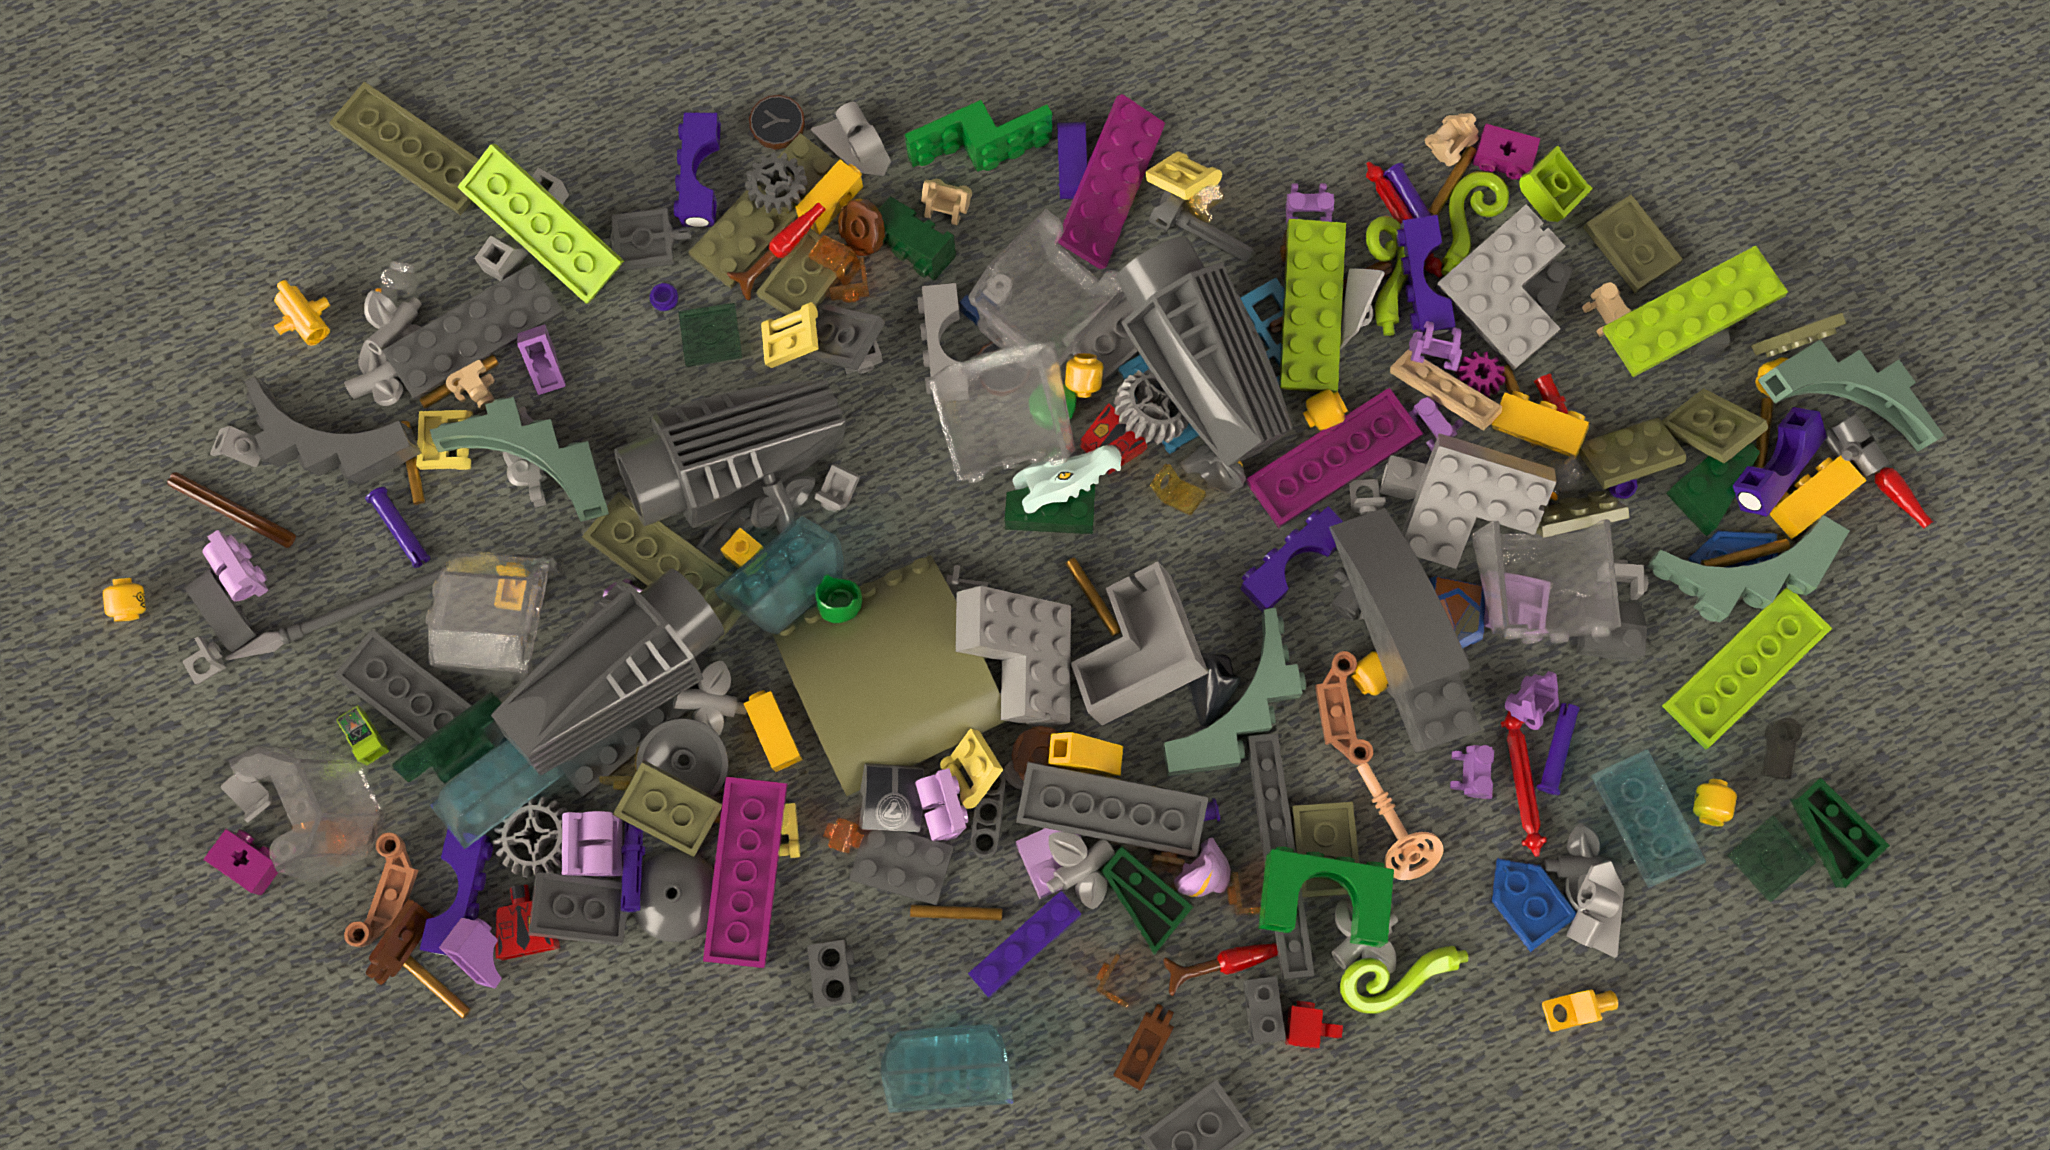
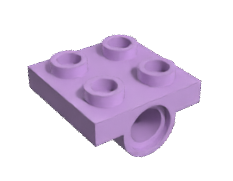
M219 530L207 536L211 542L204 547L203 554L216 575L219 576L220 581L233 601H242L254 594L260 597L269 591L264 583L268 580L259 566L256 565L254 567L249 559L253 555L244 543L239 544L232 535L226 536Z
M948 768L937 771L935 775L915 782L922 808H935L924 814L932 841L955 839L966 828L965 823H968L966 808L964 805H960L957 796L960 793L956 776H951L950 769Z
M605 811L563 813L562 875L622 876V819L614 816L612 812Z

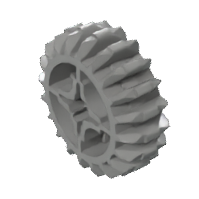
M1150 369L1144 373L1138 370L1133 376L1129 375L1123 384H1120L1114 399V404L1116 405L1114 414L1120 416L1119 424L1127 425L1126 432L1133 431L1135 433V439L1141 436L1144 437L1146 444L1152 439L1157 445L1163 440L1169 443L1173 438L1177 439L1184 429L1187 428L1189 422L1170 399ZM1135 395H1136V397H1137V399H1138V401H1137L1138 404H1136V402H1135V399H1134V396H1135Z
M530 796L528 806L520 799L517 801L518 810L511 806L507 807V811L510 814L509 818L505 816L499 817V820L505 823L504 827H496L494 831L501 834L502 837L496 838L493 842L497 846H503L496 854L498 857H505L502 864L505 867L512 866V873L517 875L522 871L523 877L530 878L532 873L536 876L537 872H543V868L546 873L554 874L553 864L562 868V861L560 860L562 857V814L569 811L565 807L559 809L560 803L556 800L549 804L547 797L542 796L538 802L536 797ZM539 813L550 815L556 823L557 830L544 829L542 821L539 820ZM526 818L525 828L521 832L514 833L518 824ZM534 831L542 834L540 840L537 839V843L528 840L531 834L534 835ZM557 841L553 850L546 857L542 858V856H545L546 845ZM514 845H526L529 854L532 855V861L522 860L516 853Z

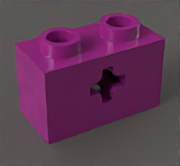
M1485 124L1472 165L1479 166V169L1482 171H1497L1506 174L1511 179L1520 180L1524 174L1533 168L1541 138Z
M225 829L203 860L250 893L262 896L284 866L276 860L279 855L267 846L263 845L260 849L252 842L255 838L242 829H239L237 832ZM244 855H246V858L249 860V862L246 865V862L242 859Z

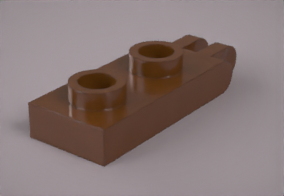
M407 900L370 954L369 961L371 964L366 970V975L374 978L380 985L384 984L389 976H396L423 937L426 920L434 918V916L415 901Z
M1157 1004L1152 1014L1146 1011L1113 1075L1139 1091L1142 1090L1174 1026L1169 1024L1174 1014L1173 1011L1168 1010L1163 1020L1158 1018L1163 1008L1160 1004Z

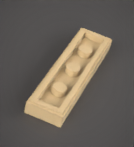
M1409 349L1390 367L1391 374L1483 431L1502 412L1501 405L1424 359L1423 363L1411 361L1412 351Z

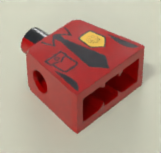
M1109 403L1081 438L1080 447L1088 453L1105 445H1113L1120 451L1122 457L1121 466L1147 450V444L1144 437L1140 436L1135 439L1133 431L1126 432L1127 425L1119 424L1120 416L1114 414L1115 408ZM1109 469L1106 473L1109 475L1116 469Z
M520 885L510 888L512 905L497 908L496 938L498 939L495 946L496 959L508 960L561 949L558 939L528 935L532 908L529 886Z

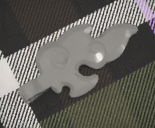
M525 407L519 409L523 426L529 425L534 421L527 414ZM503 452L504 460L508 466L507 478L516 486H529L530 500L534 502L535 508L547 505L541 482L547 479L544 470L526 459Z

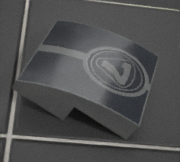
M865 763L860 793L863 795L859 819L860 828L864 830L920 832L923 808L915 782L924 778V768Z

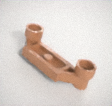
M1342 651L1333 658L1331 669L1323 683L1316 684L1315 686L1325 745L1332 744L1351 763L1364 765L1372 758L1373 747L1368 741L1358 740L1356 737L1346 683L1347 677L1356 669L1357 660L1350 652ZM1338 663L1345 664L1347 670H1341ZM1354 751H1361L1363 758H1357Z
M384 833L376 841V850L381 856L386 858V864L366 920L363 923L353 922L345 929V941L351 946L364 947L384 934L407 900H409L419 870L413 869L405 843L400 836L394 833ZM396 843L395 849L391 851V845ZM364 931L365 936L360 940V934Z

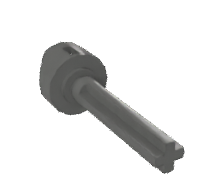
M1165 190L1160 200V205L1155 207L1148 221L1151 224L1167 232L1170 226H1174L1176 223L1179 227L1194 233L1247 263L1254 250L1253 248L1198 219L1191 213L1184 211L1182 204L1185 199Z

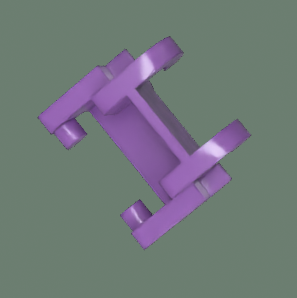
M1292 183L1291 194H1287L1286 224L1289 218L1298 219V217H1292L1293 212H1325V217H1320V221L1332 222L1335 200L1334 194L1325 192L1327 188L1326 183H1320L1319 194L1297 192L1298 183Z
M1426 321L1424 324V328H1426L1425 335L1423 336L1422 332L1417 331L1413 333L1410 339L1411 361L1423 363L1424 356L1420 355L1423 353L1450 360V362L1445 361L1444 369L1457 371L1462 354V349H1460L1461 329H1452L1451 335H1454L1452 342L1432 338L1434 323Z
M1429 396L1421 399L1419 403L1414 405L1413 410L1408 413L1415 423L1418 421L1416 416L1420 415L1436 438L1439 433L1455 437L1457 435L1456 431L1464 425L1463 421L1458 419L1451 426L1438 410L1443 405L1438 402L1434 403ZM1430 439L1426 442V444L1432 451L1435 442L1432 439Z
M1548 671L1544 676L1534 674L1532 677L1525 676L1521 683V690L1517 694L1511 693L1507 697L1505 709L1511 712V716L1526 722L1525 724L1529 728L1538 730L1543 725V716L1547 711L1553 712L1559 706L1556 674Z
M1487 745L1467 746L1466 753L1468 754H1462V751H1453L1452 759L1464 761L1463 783L1451 781L1450 788L1464 791V795H1467V797L1492 799L1491 763H1494V750H1492V747Z

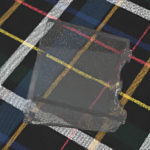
M1047 209L988 265L968 298L971 305L977 308L980 317L977 321L979 330L1022 368L1045 367L1048 372L1056 373L1122 300L1125 294L1116 280L1118 271H1107L1099 280L1057 244L1064 232L1063 225Z
M1054 341L1042 344L1030 342L971 357V360L946 366L929 379L958 481L968 479L969 483L984 480L985 474L994 467L1003 466V469H1011L1019 466V462L1030 460L1031 464L1042 461L1050 462L1051 465L1063 464L1068 461V458L1075 451Z
M1603 519L1581 532L1562 533L1544 538L1538 533H1535V535L1530 533L1500 534L1499 521H1492L1472 534L1493 635L1504 637V639H1522L1523 644L1538 643L1543 638H1550L1551 643L1568 642L1570 637L1590 634L1592 637L1609 636L1611 630L1621 627L1609 519Z
M455 550L441 569L439 580L436 579L433 584L432 593L435 598L433 607L428 610L426 616L430 665L441 671L523 682L533 672L530 661L548 575L564 577V569L550 556Z
M256 746L229 760L233 773L239 781L255 783L263 779L274 783L294 828L276 838L271 844L270 857L278 873L318 883L372 854L375 846L374 842L387 814L363 763L324 749Z

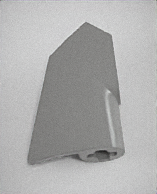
M849 102L841 106L836 112L837 119L811 128V131L845 164H853L863 174L885 176L891 159L873 125L870 126L856 102Z
M1349 269L1344 302H1342L1340 349L1359 332L1361 326H1366L1371 322L1373 309L1370 304L1385 274L1384 271Z
M1610 860L1591 865L1578 893L1577 901L1580 907L1566 936L1587 947H1593L1616 958L1619 949L1624 887Z

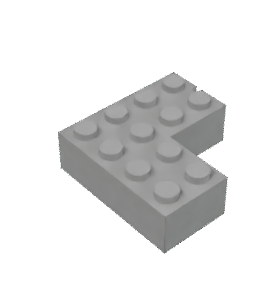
M1527 204L1443 277L1436 287L1444 297L1451 299L1452 306L1498 356L1511 367L1513 372L1561 329L1523 287L1558 257L1566 246L1549 228L1544 231L1541 229L1544 222Z
M1439 433L1401 533L1416 557L1456 569L1476 517L1535 535L1544 514V505L1547 506L1556 484L1555 469Z
M1158 561L1134 573L1136 579L1147 591L1143 592L1130 576L1106 588L1123 637L1071 662L1087 712L1101 725L1208 673L1173 579Z
M985 586L958 591L956 652L1002 660L1001 720L1046 727L1070 723L1071 606Z

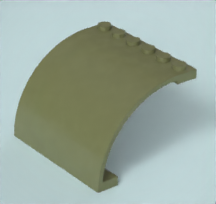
M931 555L919 558L912 564L899 570L890 571L884 577L873 582L862 584L860 586L862 593L861 609L849 621L838 624L828 622L821 617L817 607H813L805 613L790 620H784L771 628L785 665L846 797L861 789L865 763L912 766L959 744L970 728L983 733L1006 722L1001 720V695L984 657L956 652L957 602Z

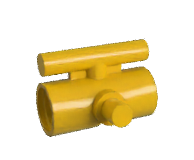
M287 280L279 282L277 288L280 292L276 295L274 302L285 316L282 317L283 320L274 325L277 332L282 335L289 330L292 332L296 330L306 344L310 346L316 345L328 337L330 329L320 317L322 315L321 311L330 307L328 300L322 297L315 302L314 300L308 302L296 286H290Z

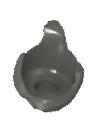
M1207 444L1198 447L1190 457L1180 462L1181 468L1186 473H1199L1207 482L1206 487L1208 489H1216L1222 493L1230 494L1236 491V489L1244 486L1246 480L1241 461L1227 467Z

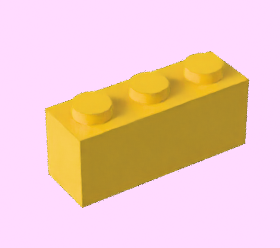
M1513 391L1512 395L1504 392L1500 402L1502 412L1492 422L1493 429L1574 459L1577 458L1589 429V422L1584 421V415L1574 411H1569L1568 414L1556 411L1557 406L1546 401L1536 404L1528 401L1530 398L1528 395L1518 391Z
M1841 455L1834 461L1828 457L1816 467L1819 473L1811 478L1807 474L1796 482L1794 486L1797 490L1791 495L1786 491L1769 515L1791 540L1867 481L1850 461H1845Z

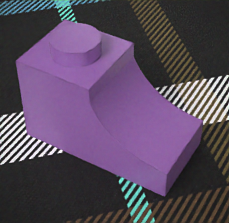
M544 324L518 333L517 344L537 394L541 395L565 387L566 383L546 325Z
M461 918L439 948L477 984L495 989L502 980L493 961V950L498 939L490 933L491 927L483 920L476 918L474 921Z

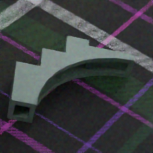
M1820 339L1758 379L1775 404L1791 396L1820 393L1847 398L1866 406L1885 418L1900 431L1917 452L1944 436L1909 388L1916 384V382L1900 360L1895 361L1877 373L1861 350H1858L1838 363Z
M514 397L498 398L492 403L485 404L488 413L486 415H474L464 421L444 423L437 428L430 429L432 440L438 452L461 448H485L513 454L540 467L564 489L575 507L580 522L609 514L588 441L582 443L573 442L564 448H560L551 419L535 420L529 425L523 426Z
M1823 515L1810 526L1801 540L1790 550L1761 563L1731 568L1704 566L1682 560L1660 549L1651 558L1646 567L1652 569L1653 574L1658 578L1666 581L1670 580L1677 584L1683 593L1699 597L1693 608L1699 610L1703 618L1720 623L1729 616L1740 596L1749 606L1764 609L1774 601L1784 583L1790 591L1799 595L1807 596L1817 589L1850 530Z
M1276 608L1264 609L1261 615L1263 641L1260 661L1254 679L1244 696L1226 715L1208 728L1188 737L1164 742L1163 752L1167 776L1238 767L1241 763L1240 759L1245 758L1243 741H1237V737L1269 733L1272 728L1271 724H1275L1276 719L1273 706H1268V703L1299 699L1303 694L1302 690H1306L1304 672H1299L1298 664L1287 666L1285 664L1289 662V651L1287 645H1282L1280 634H1284V622L1282 616H1277Z

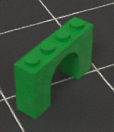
M1276 847L1275 850L1272 849L1266 856L1259 929L1290 933L1296 924L1298 895L1302 884L1309 879L1323 877L1338 882L1344 887L1351 898L1353 915L1350 943L1381 948L1388 943L1394 869L1385 868V864L1381 862L1370 861L1366 864L1355 863V859L1340 856L1336 857L1335 860L1324 858V854L1320 852H1306V855L1294 853V849L1289 847Z

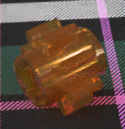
M837 818L836 824H827L823 837L830 839L827 847L849 854L851 847L859 849L864 835L857 832L858 824Z

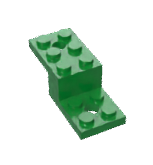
M979 100L906 133L905 141L908 159L912 167L918 165L926 166L932 163L935 157L944 153L946 155L953 154L963 145L977 172L981 170L990 171L1005 159L1010 158L1013 160L1022 156L1027 149L1045 146L1052 139V112L1048 105H1044L996 127L982 100Z

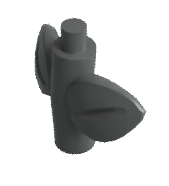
M773 472L763 478L764 481L761 483V487L765 495L756 498L752 509L751 522L755 527L763 529L775 521L779 537L789 538L799 532L793 509L801 506L807 500L814 488L815 478L795 476L782 483L781 479L775 477Z
M1585 823L1578 824L1569 835L1567 849L1570 855H1558L1557 860H1545V871L1556 872L1558 877H1568L1565 884L1566 895L1576 910L1580 907L1577 901L1578 893L1591 865L1610 860L1620 880L1623 873L1621 859L1599 856L1601 848L1600 837L1592 827Z

